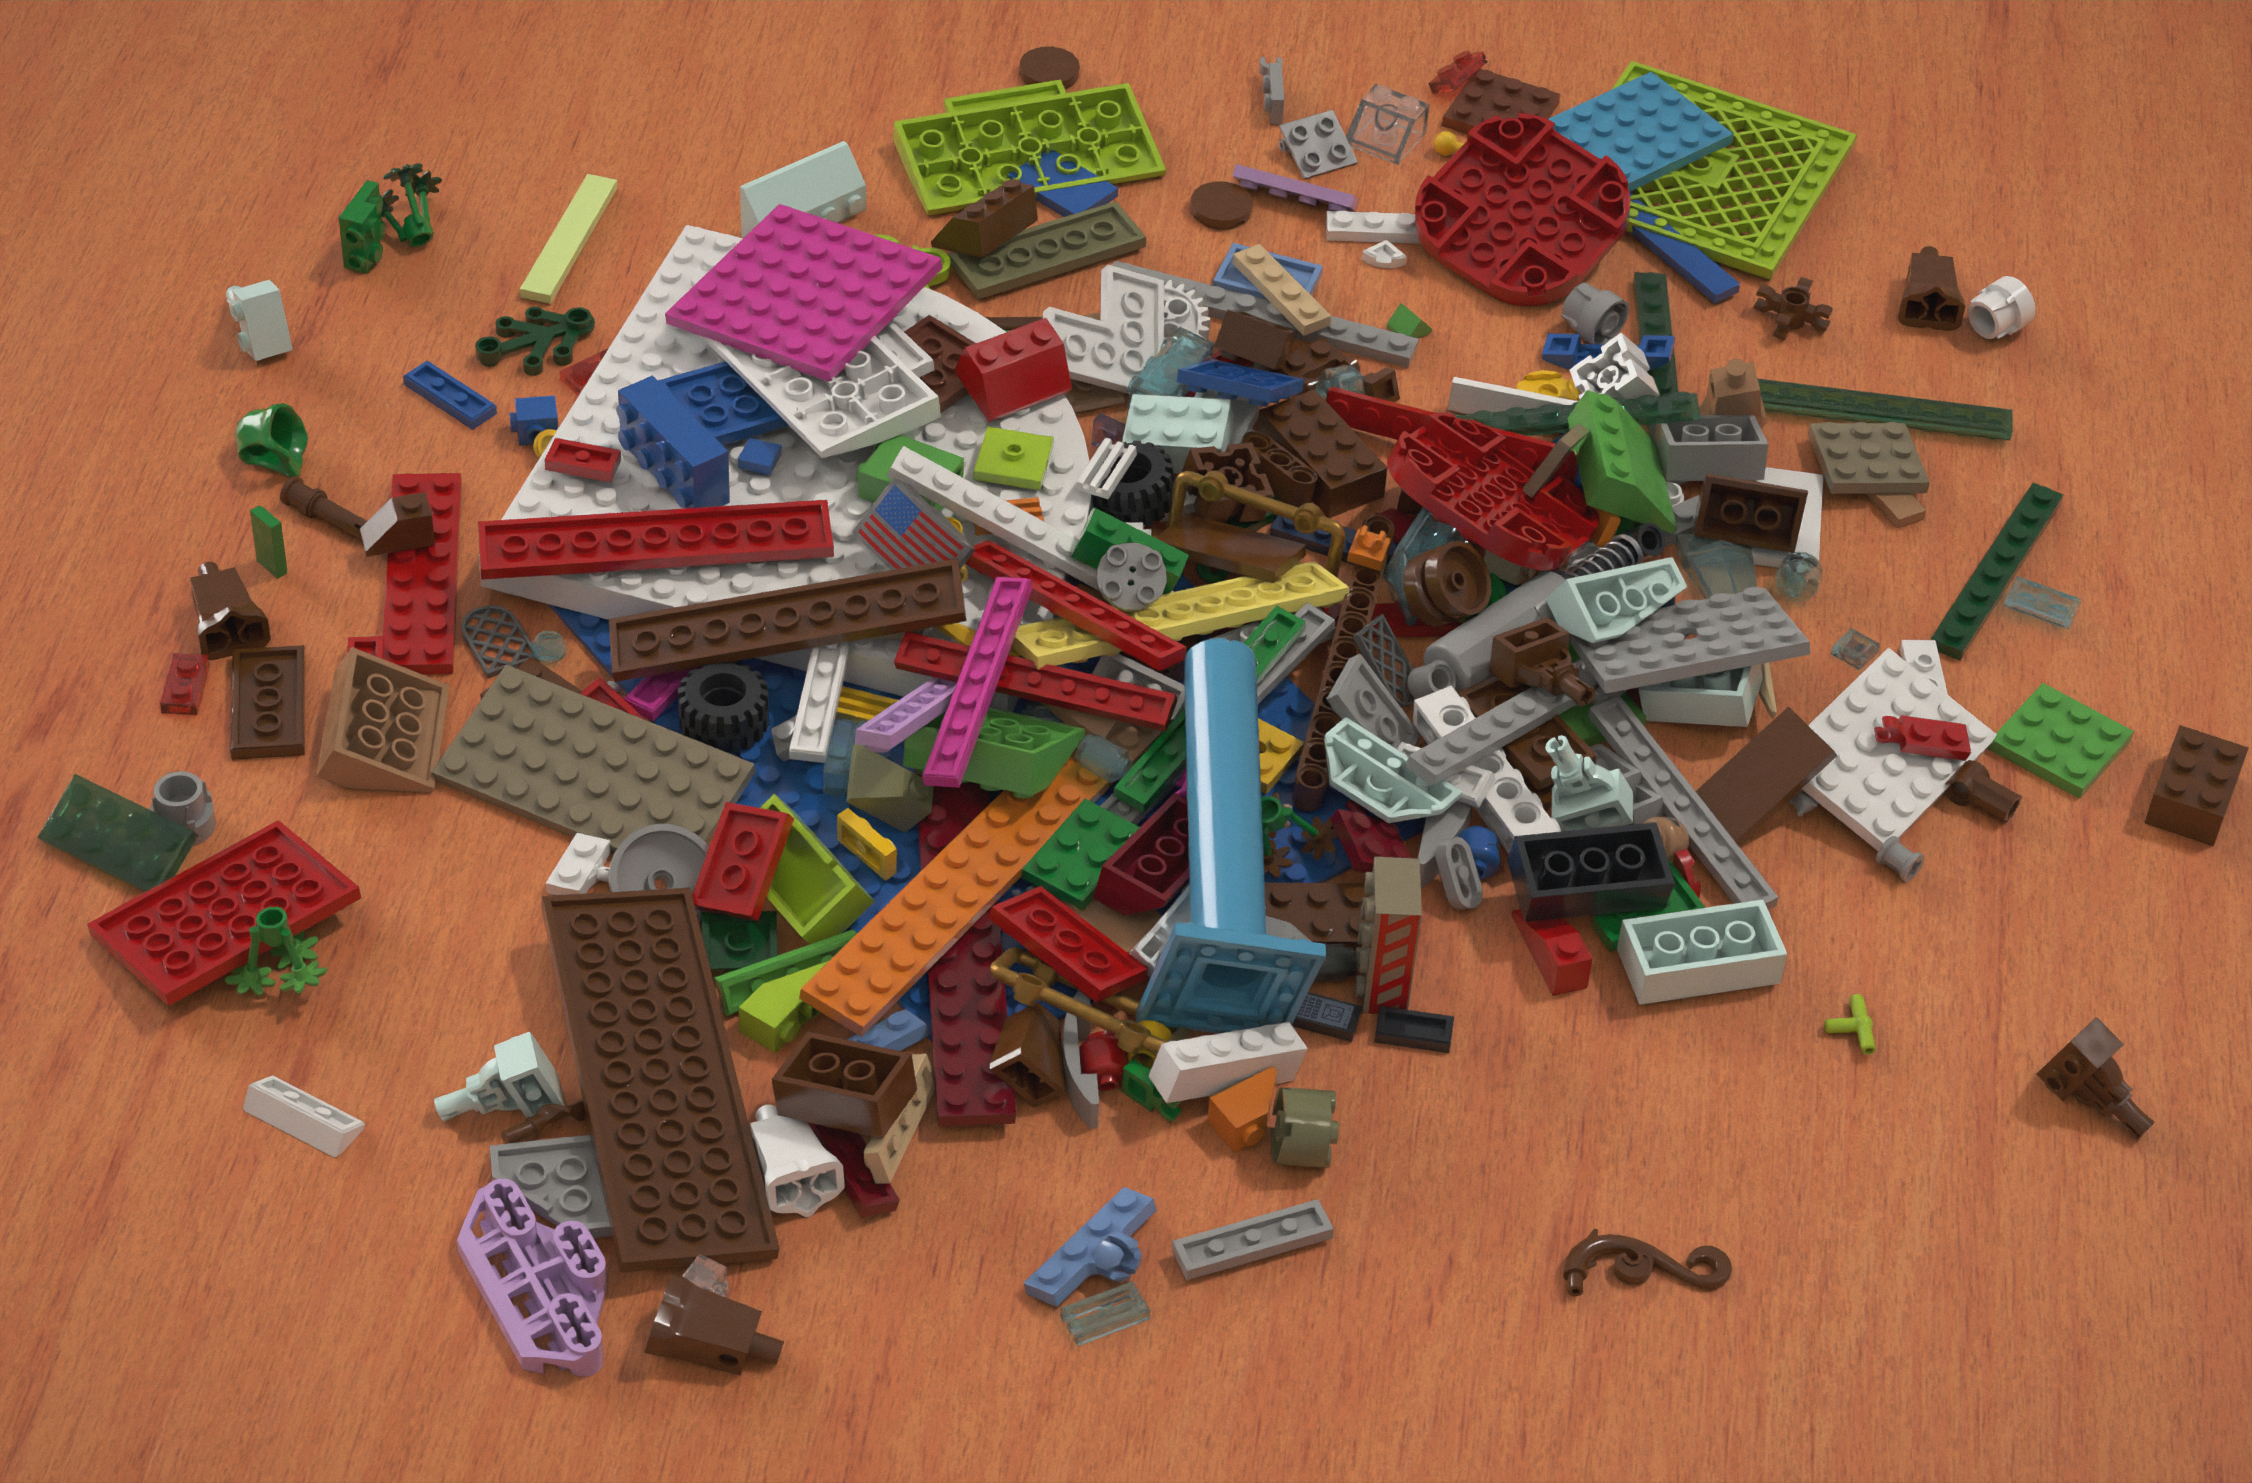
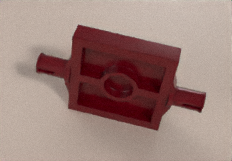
M1352 799L1348 800L1345 804L1348 811L1337 809L1331 816L1330 820L1354 871L1360 873L1372 872L1374 857L1412 858L1394 822L1387 823L1383 819L1368 816L1362 806Z

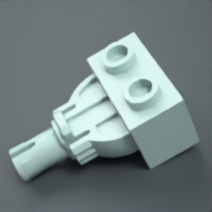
M270 280L242 288L232 286L226 291L231 316L240 324L241 332L237 333V338L243 352H247L257 361L293 350L280 290Z
M1558 736V741L1555 737L1551 738L1546 743V751L1556 764L1551 772V778L1555 782L1554 787H1552L1551 818L1558 822L1561 831L1624 826L1633 823V791L1620 769L1608 771L1601 766L1595 765L1588 756L1584 757L1583 762L1582 755L1574 753L1565 736Z
M531 1032L515 1036L494 1045L496 1057L488 1061L480 1069L479 1073L467 1077L465 1088L434 1099L437 1113L443 1122L473 1109L476 1112L480 1111L481 1114L494 1110L510 1111L520 1109L527 1119V1117L535 1116L536 1112L543 1105L551 1103L565 1106L559 1075Z

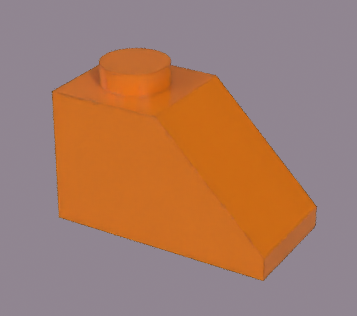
M1273 1066L1209 1098L1207 1122L1233 1153L1246 1146H1254L1266 1135L1277 1071Z

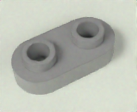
M1461 837L1442 840L1436 848V861L1449 903L1457 910L1477 907L1482 900L1483 892L1469 844Z

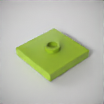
M987 427L974 468L973 480L1041 490L1054 446V437Z

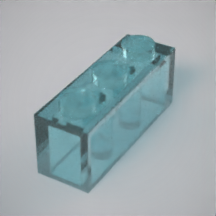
M1179 327L1172 337L1167 336L1158 354L1149 357L1143 372L1131 379L1127 387V393L1130 394L1128 409L1130 408L1132 394L1185 397L1190 390H1187V384L1176 382L1178 369L1211 360L1214 343L1182 327Z

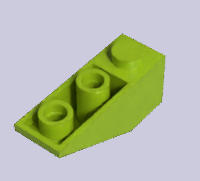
M827 962L762 984L739 1006V1032L774 1053L786 1042L790 1043L793 1041L799 1029L809 1019L816 1018L820 1011L799 999L801 988Z

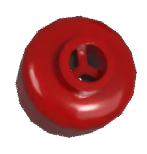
M1108 1031L1092 1033L1086 1037V1041L1079 1047L1081 1074H1097L1098 1090L1100 1091L1116 1089L1123 1080V1067L1129 1063L1128 1054L1118 1047L1117 1043L1119 1040L1115 1034Z

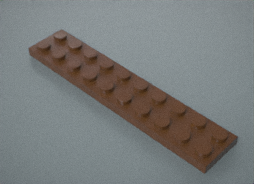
M958 559L611 618L609 619L612 675L615 682L699 668L703 664L728 663L966 622Z

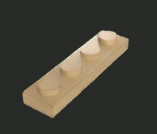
M1260 244L1233 254L1232 264L1303 336L1330 326L1331 315Z
M927 1054L912 1055L917 1091L884 1138L872 1136L869 1144L865 1147L864 1161L866 1166L870 1168L876 1184L891 1183L935 1091V1076Z

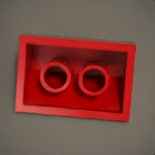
M1047 318L965 347L954 369L988 422L1063 395L1072 389L1064 343Z

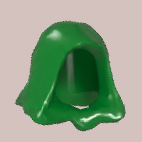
M281 403L273 404L269 408L255 409L248 412L236 423L234 438L241 461L246 464L262 466L277 471L289 478L300 476L303 464L302 455L308 444V433L302 419L292 406Z

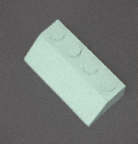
M842 141L740 186L741 236L744 238L778 204L836 223L865 211L866 184L848 144Z

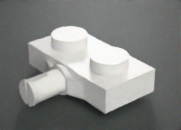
M576 833L546 882L547 893L552 895L586 894L588 889L599 880L609 882V867H605L604 863L612 852L609 846L610 840Z

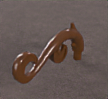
M1593 1229L1587 1238L1580 1241L1569 1252L1564 1263L1563 1277L1567 1281L1568 1294L1580 1296L1583 1294V1281L1587 1277V1270L1597 1265L1592 1260L1603 1254L1621 1253L1615 1259L1614 1274L1623 1282L1629 1284L1645 1282L1651 1276L1654 1264L1693 1285L1705 1289H1716L1723 1286L1729 1280L1732 1265L1726 1253L1719 1248L1700 1246L1689 1253L1686 1266L1692 1269L1697 1263H1707L1714 1268V1273L1698 1275L1646 1242L1623 1235L1606 1234L1598 1236V1229ZM1627 1255L1634 1258L1636 1261H1630L1627 1258Z

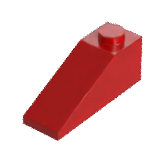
M1521 909L1513 910L1511 916L1552 995L1555 996L1586 989L1588 987L1593 958L1579 932L1563 918L1524 922Z

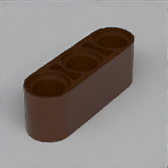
M1258 431L1245 433L1242 443H1253L1261 462L1257 474H1266L1274 496L1281 502L1298 508L1305 503H1312L1318 478L1315 471L1268 435Z

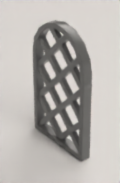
M488 605L470 611L463 618L461 629L464 640L487 678L499 675L505 665L516 668L530 657L540 662L539 654L518 619L510 610L501 606ZM490 613L502 615L500 619L489 617ZM506 617H508L513 623L505 621ZM472 618L480 620L477 627L467 624ZM490 622L496 624V626L491 631L482 628L484 623ZM505 626L512 628V630L507 635L498 632L500 627ZM466 630L473 631L471 637H469ZM517 630L522 638L514 636ZM478 633L489 635L486 642L475 640ZM495 637L505 639L502 646L491 643ZM511 641L521 643L519 650L507 647ZM475 645L483 647L480 653L476 649ZM526 646L529 648L532 654L523 652ZM487 649L499 651L495 658L485 656ZM504 653L515 655L512 662L501 660V657ZM484 661L492 663L489 669Z
M1382 614L1366 624L1353 638L1368 665L1399 706L1404 708L1414 704V700H1416L1407 691L1408 677L1413 668ZM1377 623H1378V630L1373 627V626H1374L1375 624H1377ZM1365 632H1367V638L1362 636ZM1372 633L1378 636V645L1372 642ZM1384 640L1389 642L1390 651L1384 648ZM1373 648L1379 651V660L1373 657ZM1384 655L1390 657V666L1384 663ZM1395 661L1401 664V672L1395 669ZM1384 670L1390 672V681L1385 679ZM1396 676L1401 678L1402 688L1396 685ZM1396 691L1402 694V701L1396 697Z

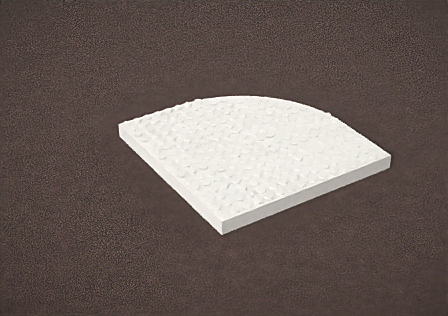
M685 226L501 520L684 509L677 504L675 497L666 488L660 487L656 478L647 469L645 470L640 466L637 458L629 450L626 451L621 446L618 440L620 423L616 407L619 405L618 390L652 375L657 380L725 362L701 336L668 325L665 313L743 238L700 227ZM926 287L892 319L904 332L926 316L931 315L975 343L1006 333V331L978 312ZM967 394L943 411L941 418L919 427V435L915 436L916 441L964 458V479L1003 500L1039 497L1044 522L1077 540L1079 539L1081 530L1084 528L1090 514L1091 494L1078 491L1077 480L1090 461L1084 434L1074 410L1064 394L992 422L987 421L971 395ZM790 426L723 445L729 451L730 503L724 506L827 500L834 557L481 580L479 554L481 587L609 620L622 616L889 571L890 569L852 532L874 504L858 497V482L856 481V473L860 464L867 462L873 454V449L870 445L854 451L821 458ZM987 427L1054 437V446L1041 490L973 480L974 468ZM560 438L621 450V462L612 482L545 470L544 459L554 439ZM749 438L782 445V455L770 476L738 468V458ZM945 507L941 511L945 517L954 518L961 523L962 535L972 546L990 540L1071 585L1074 584L1076 578L995 534L976 536L973 522ZM964 564L968 572L967 579L962 582L967 621L960 622L959 624L977 631L995 580L978 573L977 570ZM1028 600L1019 626L1058 618L1059 615L1053 614L1041 605ZM935 627L924 629V636L958 643ZM862 639L852 641L843 681L905 697L933 677L896 669L894 659L902 639ZM812 648L757 658L807 671ZM994 692L989 707L1013 712L1019 697Z

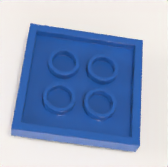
M1211 359L1178 369L1176 382L1187 384V390L1205 393L1209 389L1218 391L1217 396L1224 399L1236 400L1240 396L1249 398V404L1267 407L1269 403H1279L1280 399H1290V396L1301 393L1304 379Z
M726 361L658 380L722 445L789 426Z

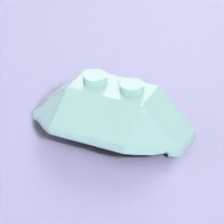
M1347 717L1325 735L1324 741L1330 786L1387 823L1440 815L1462 796L1461 790L1445 780L1432 787L1406 767L1408 756Z

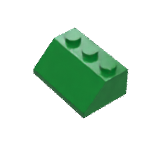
M1093 508L1071 557L1097 570L1101 558L1111 546L1122 543L1142 544L1161 554L1162 561L1166 567L1167 577L1163 594L1171 593L1181 576L1189 555L1111 515ZM1134 568L1130 569L1132 573L1136 571ZM1131 581L1127 583L1129 586L1134 585Z

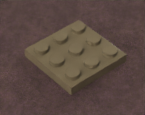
M1810 423L1808 436L1831 494L1928 492L1930 482L1905 423Z

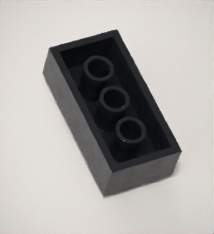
M1656 822L1515 836L1507 860L1524 922L1666 908L1675 884Z

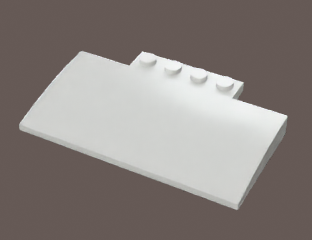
M892 320L829 382L792 369L791 366H784L772 362L771 359H764L755 356L753 353L750 354L733 348L730 345H724L719 341L702 337L821 458L877 444L941 418L938 395L920 379L921 376L935 370L933 359Z

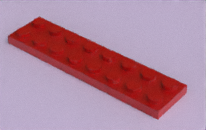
M461 473L393 474L391 498L426 492L432 513L435 545L388 553L383 624V659L422 675L453 674L462 491Z

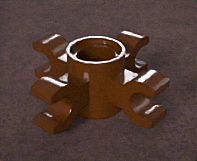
M1801 277L1796 287L1785 288L1782 294L1776 293L1768 285H1761L1756 295L1766 300L1758 298L1754 308L1761 312L1771 310L1778 313L1776 319L1778 325L1773 336L1785 340L1790 329L1802 328L1805 322L1810 323L1818 331L1825 332L1830 321L1821 317L1829 319L1833 308L1825 304L1817 306L1809 304L1811 295L1809 290L1813 280Z

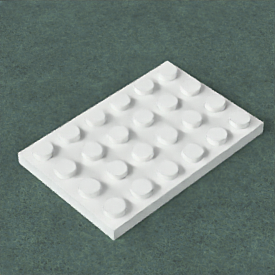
M1890 648L1884 651L1808 725L1835 751L1837 757L1802 788V790L1877 851L1880 850L1882 844L1889 837L1896 836L1900 839L1945 793L1946 789L1950 786L1949 783L1945 784L1947 780L1966 762L1904 753L1900 751L1899 743H1880L1876 741L1874 728H1883V716H1894L1899 719L1901 715L1966 724L1972 752L1966 761H1976L1988 749L1997 735Z

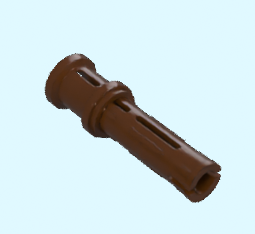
M298 476L290 477L285 482L280 492V501L288 506L293 504L302 509L305 516L309 518L320 517L362 542L360 528L367 520L328 500V496L323 490L308 487Z

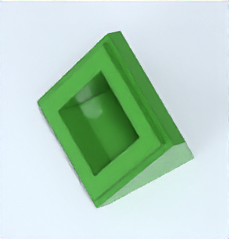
M1400 303L1387 322V328L1392 332L1402 333L1418 339L1432 332L1431 327L1402 303Z

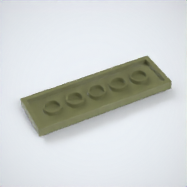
M1115 201L1024 229L983 258L958 252H950L948 256L951 260V267L976 299L979 300L1146 247V236Z

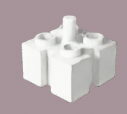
M1622 333L1601 347L1602 354L1595 359L1589 355L1570 369L1575 387L1582 392L1579 395L1580 399L1586 390L1598 394H1607L1617 400L1628 412L1632 408L1636 410L1642 409L1659 396L1653 377L1647 373L1650 368L1644 352Z

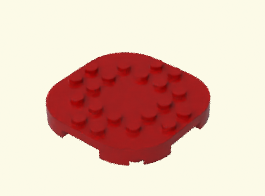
M1518 113V117L1501 119L1500 115L1486 119L1473 127L1467 133V141L1433 177L1428 175L1424 179L1415 201V226L1418 238L1427 253L1451 271L1502 302L1519 306H1537L1554 302L1568 295L1615 246L1628 225L1631 197L1625 174L1611 158L1605 155L1600 159L1555 131L1554 122L1541 116L1527 113Z
M1431 414L1426 419L1424 425L1413 433L1402 432L1387 458V467L1395 482L1412 499L1432 512L1431 515L1440 523L1449 524L1460 531L1461 537L1466 541L1474 544L1477 543L1491 553L1522 567L1541 571H1549L1561 567L1584 549L1599 524L1598 511L1593 509L1589 511L1590 506L1586 504L1584 492L1563 475L1549 482L1533 498L1523 492V487L1535 471L1501 449L1507 437L1472 419L1468 421L1457 419L1454 422L1456 419L1454 414Z

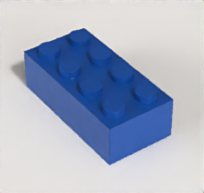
M653 375L618 390L619 405L616 407L620 423L618 440L623 449L629 450L637 458L640 466L645 470L647 469L656 478L660 487L666 488L675 497L677 504L681 508L716 507L730 503L729 451Z

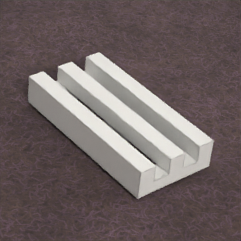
M1105 438L1077 480V490L1109 499L1136 457V446L1129 445L1128 448H1124V443L1117 441L1113 445L1111 439ZM1118 456L1122 457L1118 462L1117 466L1115 467V469L1113 470V472L1111 473V475L1109 476V478L1107 479L1104 486L1102 488H1098L1104 480V478H1106L1110 473L1111 467L1115 463Z

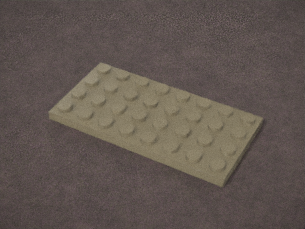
M509 665L504 666L432 771V775L436 777L437 782L571 837H575L576 833L610 840L609 846L613 854L630 834L640 828L653 824L681 826L694 832L709 846L725 802L736 804L756 773L755 764Z

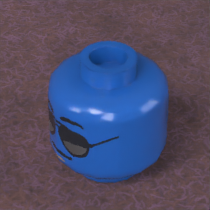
M1472 826L1461 831L1458 837L1463 838L1469 844L1479 879L1482 880L1493 876L1499 869L1501 859V845L1498 836L1482 826Z

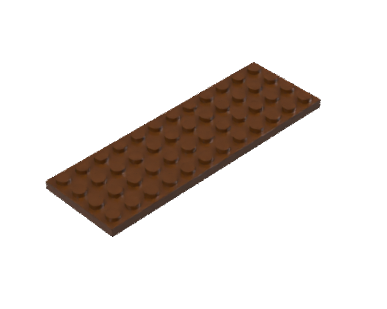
M690 888L542 896V915L620 1272L777 1259L780 1248Z

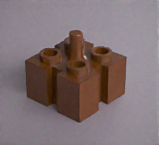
M1252 442L1227 445L1225 452L1219 453L1215 446L1192 448L1189 450L1181 472L1191 471L1205 476L1210 471H1218L1227 478L1230 485L1271 499L1274 496L1266 474H1257L1261 462ZM1187 485L1188 494L1196 496L1193 507L1197 517L1227 524L1229 517L1234 516L1241 523L1264 520L1267 511L1226 497H1222L1218 501H1206L1200 496L1199 488Z

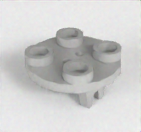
M1122 543L1111 546L1101 558L1097 569V586L1103 598L1113 607L1124 611H1141L1154 605L1162 596L1167 582L1166 567L1162 561L1161 554L1139 543ZM1134 568L1136 571L1132 573L1130 569ZM1131 581L1134 585L1129 586L1127 583Z

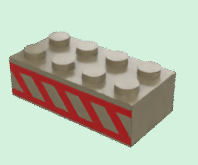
M1374 857L1372 872L1365 873L1364 893L1369 895V897H1362L1361 920H1365V922H1359L1358 945H1362V947H1356L1355 950L1356 969L1359 970V973H1362V975L1356 976L1355 997L1362 998V1013L1378 1014L1379 1006L1408 1010L1422 917L1420 859Z

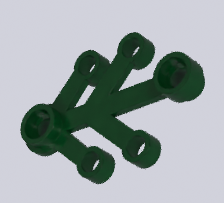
M530 307L525 312L526 322L514 320L509 316L500 317L495 322L498 336L507 338L515 333L523 334V336L501 342L495 337L480 338L475 344L476 358L484 366H494L499 363L502 355L534 345L530 354L523 359V370L527 375L536 376L543 372V358L554 338L565 335L561 344L553 349L554 363L560 366L571 364L573 362V348L579 337H583L594 330L595 320L589 310L581 307L572 308L565 315L545 311L540 307ZM545 323L553 324V326L545 327L543 325Z

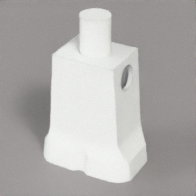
M769 1104L759 1108L755 1115L757 1122L750 1123L759 1168L765 1180L769 1208L777 1213H798L804 1217H810L821 1205L834 1199L845 1188L843 1165L836 1156L829 1153L822 1146L807 1122L778 1116L777 1108L774 1105Z

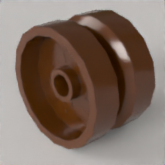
M1457 540L1414 555L1407 562L1403 573V590L1407 603L1415 616L1427 625L1438 627L1480 613L1489 602L1491 578L1487 565L1479 552L1470 544Z

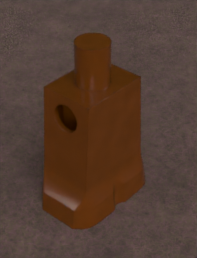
M1932 246L1924 247L1920 253H1912L1906 278V289L1902 295L1898 314L1899 322L1905 326L1918 328L1931 327L1935 330L1947 331L1958 329L1962 324L1966 306L1957 286L1953 257L1939 256L1938 250Z
M205 562L198 568L199 576L191 577L190 582L199 620L197 632L202 657L208 660H215L232 656L233 649L265 647L271 640L268 618L251 600L235 567L219 570L218 565L214 562Z
M672 1272L644 1353L678 1358L741 1375L748 1355L777 1365L784 1341L756 1332L762 1311L693 1284L687 1278Z

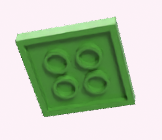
M2042 683L1999 729L1988 749L2080 799L2132 741L2134 731Z

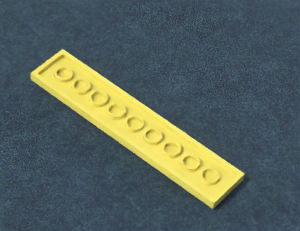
M1313 561L1293 566L1274 583L1245 576L1163 594L1154 605L1141 611L1118 610L1169 638L1180 641L1183 637L1194 634L1207 635L1217 629L1226 627L1238 628L1242 627L1244 623L1257 620L1263 621L1276 605L1291 614H1296L1307 602L1314 607H1331L1337 602L1344 601L1345 594H1347V597L1349 596V586ZM1062 617L1018 626L1011 646L1025 659L1034 661L1038 670L1046 664L1057 666L1070 662L1083 663L1088 658L1101 655L1114 656L1123 651L1108 642L1100 640L1099 637L1075 626L1072 622Z

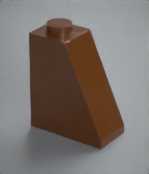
M1039 1002L1006 1018L989 1063L990 1070L1011 1088H1014L1018 1094L1034 1107L1066 1092L1060 1021Z

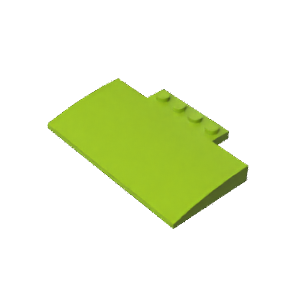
M1061 80L945 98L943 106L945 113L894 121V143L909 179L928 216L965 210L966 206L974 204L983 198L984 194L992 192L1001 186L1004 181L1011 180L1007 178V175L1012 171L1018 174V177L1015 179L1020 181L1022 171L1019 167L1026 162L1029 165L1035 166L1040 176L1037 182H1043L1044 186L1034 188L1035 197L1037 192L1102 181L1117 184L1166 175L1164 163L1129 83L1066 93ZM1054 150L1061 154L1057 158L1056 169L1063 174H1075L1082 166L1099 177L1048 185L1046 181H1050V178L1044 177L1039 165L1042 159V152L1049 154V151ZM1072 161L1077 164V167L1070 170L1064 169L1060 163Z

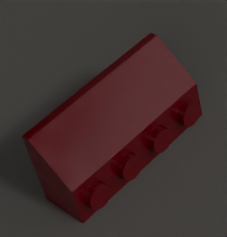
M1174 793L1102 865L1093 899L1126 916L1164 907L1189 881L1188 806L1186 798Z

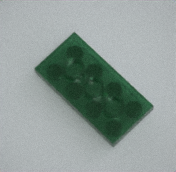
M74 774L37 838L62 852L147 892L177 874L199 835L191 829Z

